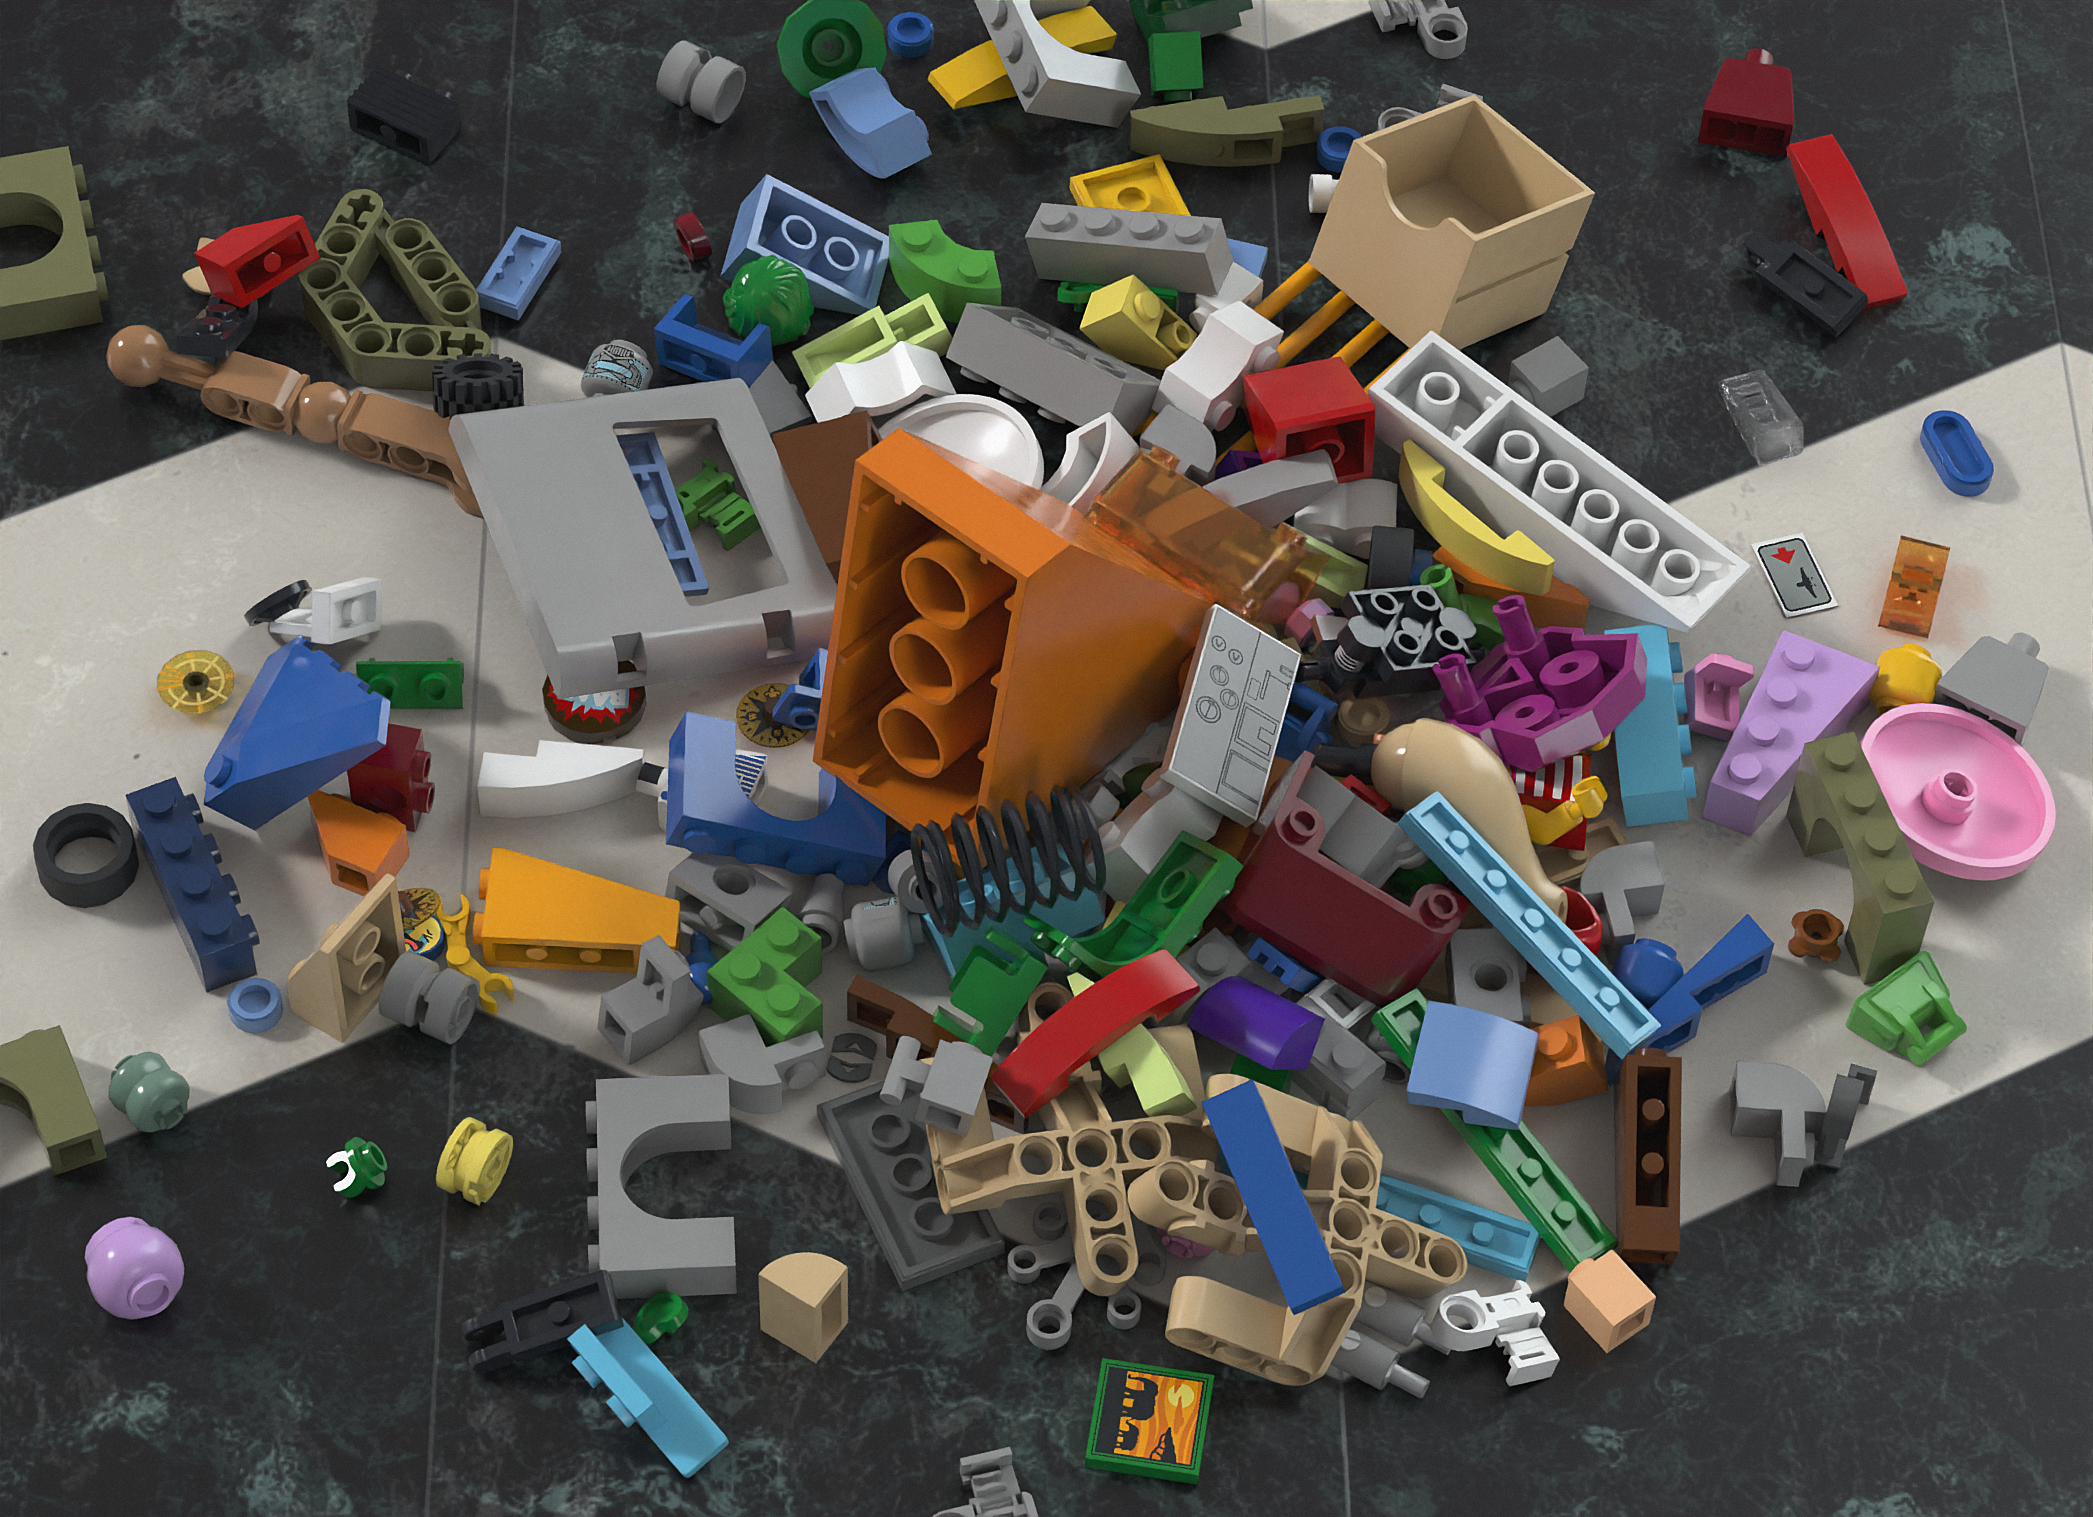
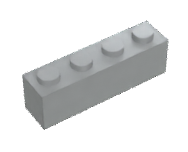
M1041 203L1025 235L1039 279L1110 285L1134 274L1142 283L1149 287L1186 293L1218 295L1233 263V257L1221 218Z

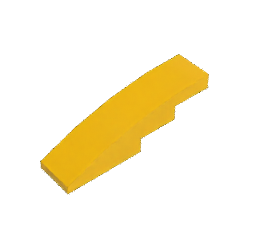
M1092 6L1038 20L1042 28L1054 39L1075 51L1085 54L1112 49L1118 35ZM992 40L968 50L931 71L928 77V81L953 109L1018 96Z

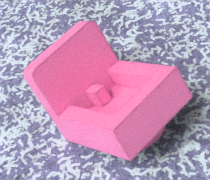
M1710 654L1685 673L1684 687L1688 713L1684 714V725L1689 724L1690 731L1729 742L1739 723V688L1754 677V666L1737 661L1727 654Z

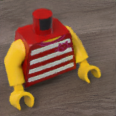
M1611 733L1603 741L1589 749L1593 751L1604 749L1610 742ZM1586 750L1535 772H1529L1513 765L1507 769L1516 786L1532 843L1585 851L1587 818H1594L1601 813L1604 805L1603 802H1605L1608 796L1600 779L1597 776L1590 777L1591 754H1586Z

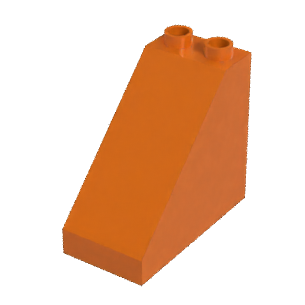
M898 428L855 460L812 761L834 777L837 775L849 788L911 832L915 823L926 827L931 819L940 824L950 849L952 861L960 867L961 864L952 836L951 818L954 812L962 815L970 827L982 869L987 865L976 824V811L979 805L990 810L995 819L1005 850L1009 846L1000 812L1004 798L1015 803L1027 832L1030 827L1025 801L1029 791L1040 796L1049 814L1052 811L1050 792L1054 784L1062 787L1065 781H1070L1080 788L1143 736L1146 728L1152 722L1161 721L1178 707L1181 700L1180 697H1177L1180 689L1178 675L1181 665L1190 656L1192 647H1196L1206 611L1216 603L1208 590L1199 582L1187 577L1177 578L1137 551L1128 536L1117 527L1110 524H1097L1058 498Z

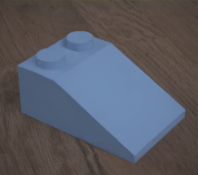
M766 174L740 205L720 277L733 282L737 272L744 264L757 260L761 256L774 255L778 259H785L788 263H792L802 270L808 283L809 295L814 307L862 315L876 307L889 257V236Z

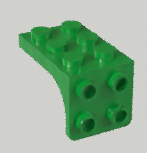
M1182 830L1115 920L1100 932L1087 937L1070 938L1031 913H1028L1022 922L1035 932L1029 939L1034 945L1053 959L1057 958L1068 966L1067 971L1074 974L1077 972L1093 983H1096L1121 967L1164 949L1176 958L1182 948L1197 937L1201 931L1203 920L1215 904L1230 893L1235 884L1236 876L1244 866L1227 852Z

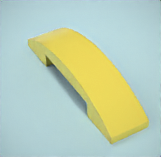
M1411 439L1402 444L1398 474L1401 488L1414 514L1432 537L1462 563L1495 582L1543 597L1550 591L1555 560L1519 529L1503 540L1443 490L1445 468Z

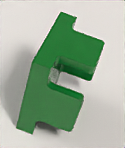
M990 923L985 931V938L1015 956L1016 959L1013 962H1007L980 944H974L950 981L949 990L953 992L950 997L951 1004L977 1021L974 1025H970L938 1005L933 1013V1022L965 1042L974 1045L982 1054L992 1057L1048 969V964L1044 952L1028 942H1021Z

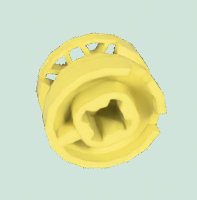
M472 1117L464 1119L456 1127L442 1152L436 1173L437 1186L452 1194L461 1191L463 1192L464 1199L480 1206L481 1201L486 1203L498 1188L507 1170L513 1149L512 1136L499 1129L487 1131L486 1125L483 1122Z

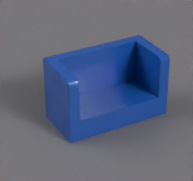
M683 294L654 328L658 364L703 382L741 378L750 388L773 360L769 326L759 323L744 341L698 324L695 298L687 294Z

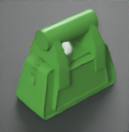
M1927 951L1919 952L1855 1000L1846 1021V1027L1850 1031L1885 1050L1894 1049L1897 1053L1908 1057L1917 1066H1921L1967 1031L1964 1020L1956 1015L1949 1000L1950 990L1932 956ZM1927 1024L1933 1030L1922 1037L1919 1030Z

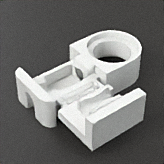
M1521 1280L1516 1281L1511 1292L1480 1298L1475 1289L1449 1295L1441 1301L1431 1324L1435 1338L1442 1345L1456 1351H1468L1490 1346L1496 1337L1495 1343L1497 1346H1505L1503 1354L1511 1355L1508 1361L1511 1369L1506 1378L1509 1386L1551 1377L1560 1360L1539 1327L1545 1316V1310L1539 1302L1531 1303L1529 1299L1532 1291ZM1447 1316H1460L1466 1319L1473 1329H1459L1449 1322Z

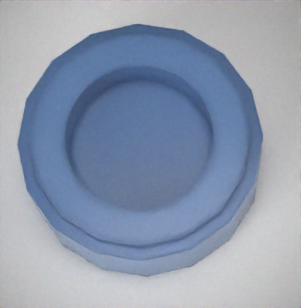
M250 978L236 984L229 993L227 1004L231 1021L238 1029L244 1032L260 1033L274 1027L282 1017L283 1004L280 990L267 979Z

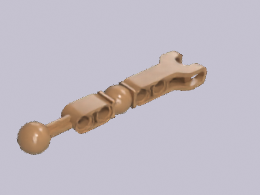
M146 325L128 326L119 330L110 339L106 354L108 367L117 380L130 387L149 386L163 378L202 390L200 397L203 404L215 414L268 431H284L291 436L298 429L303 437L318 444H330L338 441L340 451H348L360 459L447 486L453 492L456 503L464 512L484 518L448 431L450 417L442 418L438 416V412L435 413L433 410L380 394H363L362 391L355 390L352 396H350L345 388L333 382H316L310 385V376L307 374L301 375L287 366L237 351H233L227 358L220 357L216 365L169 351V347L161 333Z

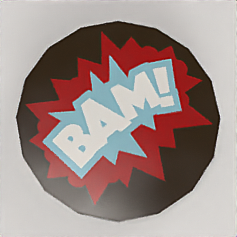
M629 660L618 662V674L637 671L635 665ZM547 675L542 688L544 710L554 730L570 740L587 744L603 743V738H610L616 735V739L628 734L641 721L647 705L645 686L557 699Z

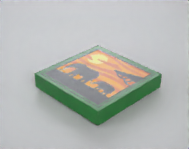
M1102 1358L1085 1456V1467L1198 1485L1214 1375Z

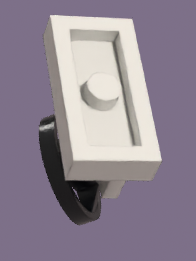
M362 577L313 590L312 610L299 608L301 601L312 591L307 580H300L264 598L244 615L249 626L268 622L270 623V632L311 637V642L333 644L381 630L382 579Z

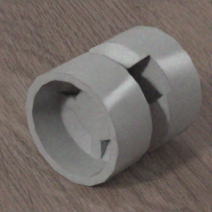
M682 40L674 45L662 63L656 83L657 93L660 97L681 107L689 102L694 113L715 123H722L734 112L741 99L746 82V72L742 66L722 57L716 56L712 58L709 51Z
M407 951L395 961L386 977L379 999V1013L407 1027H412L419 1022L421 1032L445 1043L452 1044L463 1035L472 1019L479 999L480 984L477 979L451 968H447L440 973L439 965L435 961Z

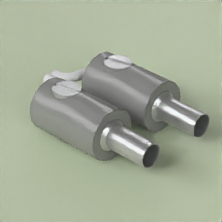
M1365 1280L1361 1308L1354 1320L1406 1347H1409L1413 1340L1417 1339L1446 1355L1451 1351L1450 1348L1442 1345L1435 1338L1431 1324L1424 1321L1426 1309L1378 1284ZM1351 1327L1330 1363L1334 1367L1379 1390H1383L1386 1384L1390 1382L1422 1398L1430 1383L1429 1380L1398 1365L1400 1352Z

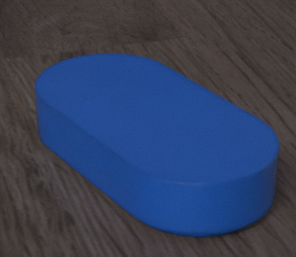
M1940 410L1928 415L1922 426L1920 442L1944 485L1953 493L1961 496L1971 497L1985 492L1990 486L1994 465L1969 421L1961 414L1949 410Z

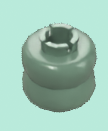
M144 1052L134 1056L129 1055L114 1067L118 1071H112L108 1092L109 1100L115 1108L128 1115L138 1130L150 1133L161 1129L164 1130L165 1128L170 1129L182 1120L184 1116L180 1113L187 1112L190 1087L182 1075L170 1069L160 1054Z

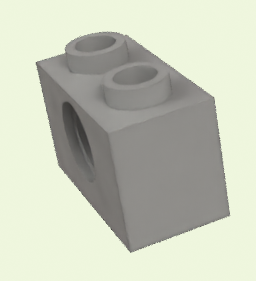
M692 853L669 872L665 897L680 901L682 923L695 931L704 933L709 940L729 952L781 907L789 911L793 892L778 882L768 878L751 866L738 861L735 857L709 853Z
M1457 929L1447 943L1445 954L1449 1004L1489 1013L1530 1028V996L1521 995L1519 983L1526 981V959L1498 929ZM1481 987H1491L1498 991H1486Z

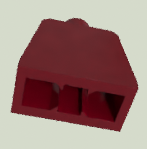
M1759 48L1749 50L1745 54L1744 60L1735 58L1724 60L1704 105L1698 142L1787 157L1786 147L1790 144L1794 125L1792 72L1787 67L1772 65V55L1768 51Z

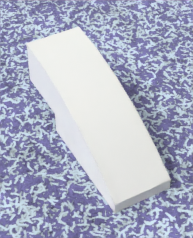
M539 740L536 757L484 752L477 784L480 817L521 818L549 816L587 809L636 792L638 775L645 763L644 749Z

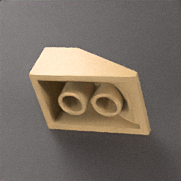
M386 873L349 911L340 923L335 922L330 925L322 936L318 948L307 960L299 961L292 968L287 978L286 987L291 1013L341 1043L349 1037L379 1002L383 984L395 961L406 952L397 881L394 876Z

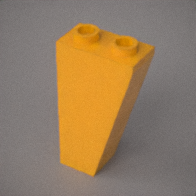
M492 847L490 868H481L479 900H486L484 913L475 912L473 944L482 945L484 966L637 974L642 943L660 935L673 951L677 950L680 952L682 935L680 901L505 848Z

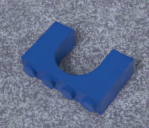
M688 711L685 712L669 740L666 845L685 848L693 853L731 856L745 864L757 863L785 869L799 875L809 874L818 876L825 873L833 874L846 885H869L886 859V813L849 788L837 775L834 777L823 768L819 772L817 817L793 821L778 818L765 812L747 797L737 779L735 767L736 722Z

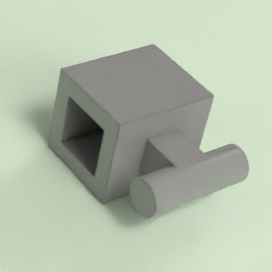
M901 1036L881 1090L880 1099L891 1105H900L906 1088L922 1093L913 1120L966 1137L993 1057L982 1054L977 1047L966 1042L949 1043L940 1040L932 1065L916 1060L921 1043L915 1038Z

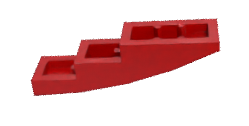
M1830 134L1789 144L1786 150L1816 236L1824 234L1837 273L1845 272L1847 280L1868 296V304L1863 310L1903 300L1908 295V291L1890 244L1866 192L1834 136Z

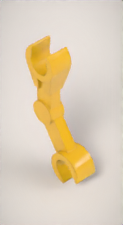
M463 894L460 895L462 910L457 915L452 916L443 912L442 897H439L435 903V916L440 920L444 930V938L448 946V951L446 952L448 968L477 979L480 984L479 1004L481 1008L488 1013L498 1014L497 1002L488 994L496 990L502 991L513 1002L512 981L501 973L490 974L470 955L466 945L471 923V910L468 899Z

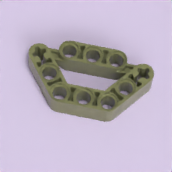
M357 189L345 194L315 243L320 259L300 271L299 281L305 315L352 378L358 384L369 388L433 392L432 369H434L435 364L443 363V359L446 358L457 360V355L463 354L467 357H474V353H482V357H489L492 354L491 340L481 330L479 295L475 287L423 222L413 218H404L394 222L384 209L382 198L372 190ZM379 254L388 263L392 277L429 325L383 322L359 291Z

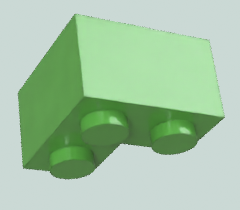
M781 907L706 972L707 987L713 997V1001L708 1004V1007L725 1021L750 1013L765 1047L815 1030L818 1031L820 1038H823V1003L805 988L822 973L821 937L787 909Z

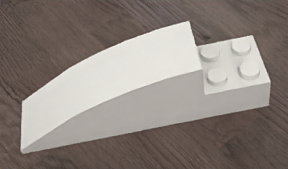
M1432 330L1368 390L1367 395L1376 409L1375 436L1399 454L1402 451V444L1411 439L1445 468L1443 490L1503 540L1519 529L1555 560L1552 575L1565 584L1576 587L1583 596L1590 600V605L1689 633L1750 570L1751 565Z

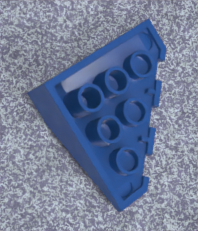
M301 635L268 656L204 773L206 789L203 805L254 831L386 745L391 701L375 691L368 694L367 691L370 685L347 670L343 673L339 672L342 664L321 650L314 653L312 650L315 644Z

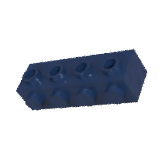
M176 777L126 794L125 797L133 833L206 993L257 974L252 948L260 944L256 927L249 914L240 916L235 906L241 903L237 886L230 873L222 876L217 867V864L222 863V858L212 833L202 835L198 825L204 823L194 794L191 793L184 796Z

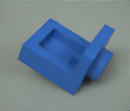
M819 648L800 674L799 685H789L773 708L774 721L791 724L800 729L817 731L828 650Z

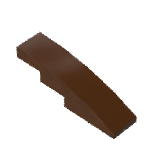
M858 975L855 976L847 990V1020L885 1035L886 1057L893 1059L901 1036L915 1038L921 1043L916 1058L917 1061L934 1058L940 1040L949 1043L965 1042L933 1022V1015L906 998ZM992 1060L984 1084L990 1121L1020 1134H1025L1028 1128L1029 1117L1024 1119L992 1082L991 1075L999 1067Z

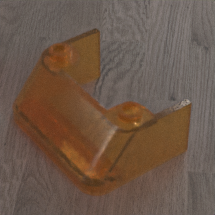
M1156 444L1153 445L1151 450L1140 448L1093 498L1083 516L1086 520L1225 608L1252 622L1285 626L1294 610L1304 603L1331 557L1323 551L1309 549L1304 546L1308 538L1287 524L1281 522L1277 530L1262 525L1184 476L1185 473L1177 467L1181 459Z

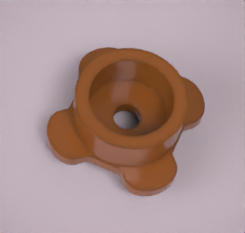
M1812 909L1796 913L1791 921L1795 933L1788 943L1790 953L1799 958L1806 955L1813 958L1820 957L1826 963L1837 961L1841 954V949L1837 945L1838 937L1844 932L1842 921L1830 912L1822 909ZM1812 935L1818 936V937H1820L1821 939H1820V940H1815V939H1813L1811 936H1812Z

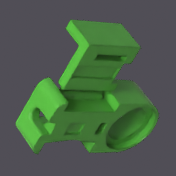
M710 459L701 460L703 470L676 488L675 492L689 532L700 525L699 516L703 523H707L710 520L712 526L716 527V532L721 536L723 548L729 551L760 529L761 526L751 504L736 493L733 476L727 471L719 474L718 465Z

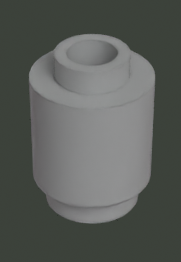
M911 850L904 851L892 861L889 867V886L907 909L915 913H928L919 889ZM922 850L929 885L937 908H940L943 905V899L937 875L929 853Z

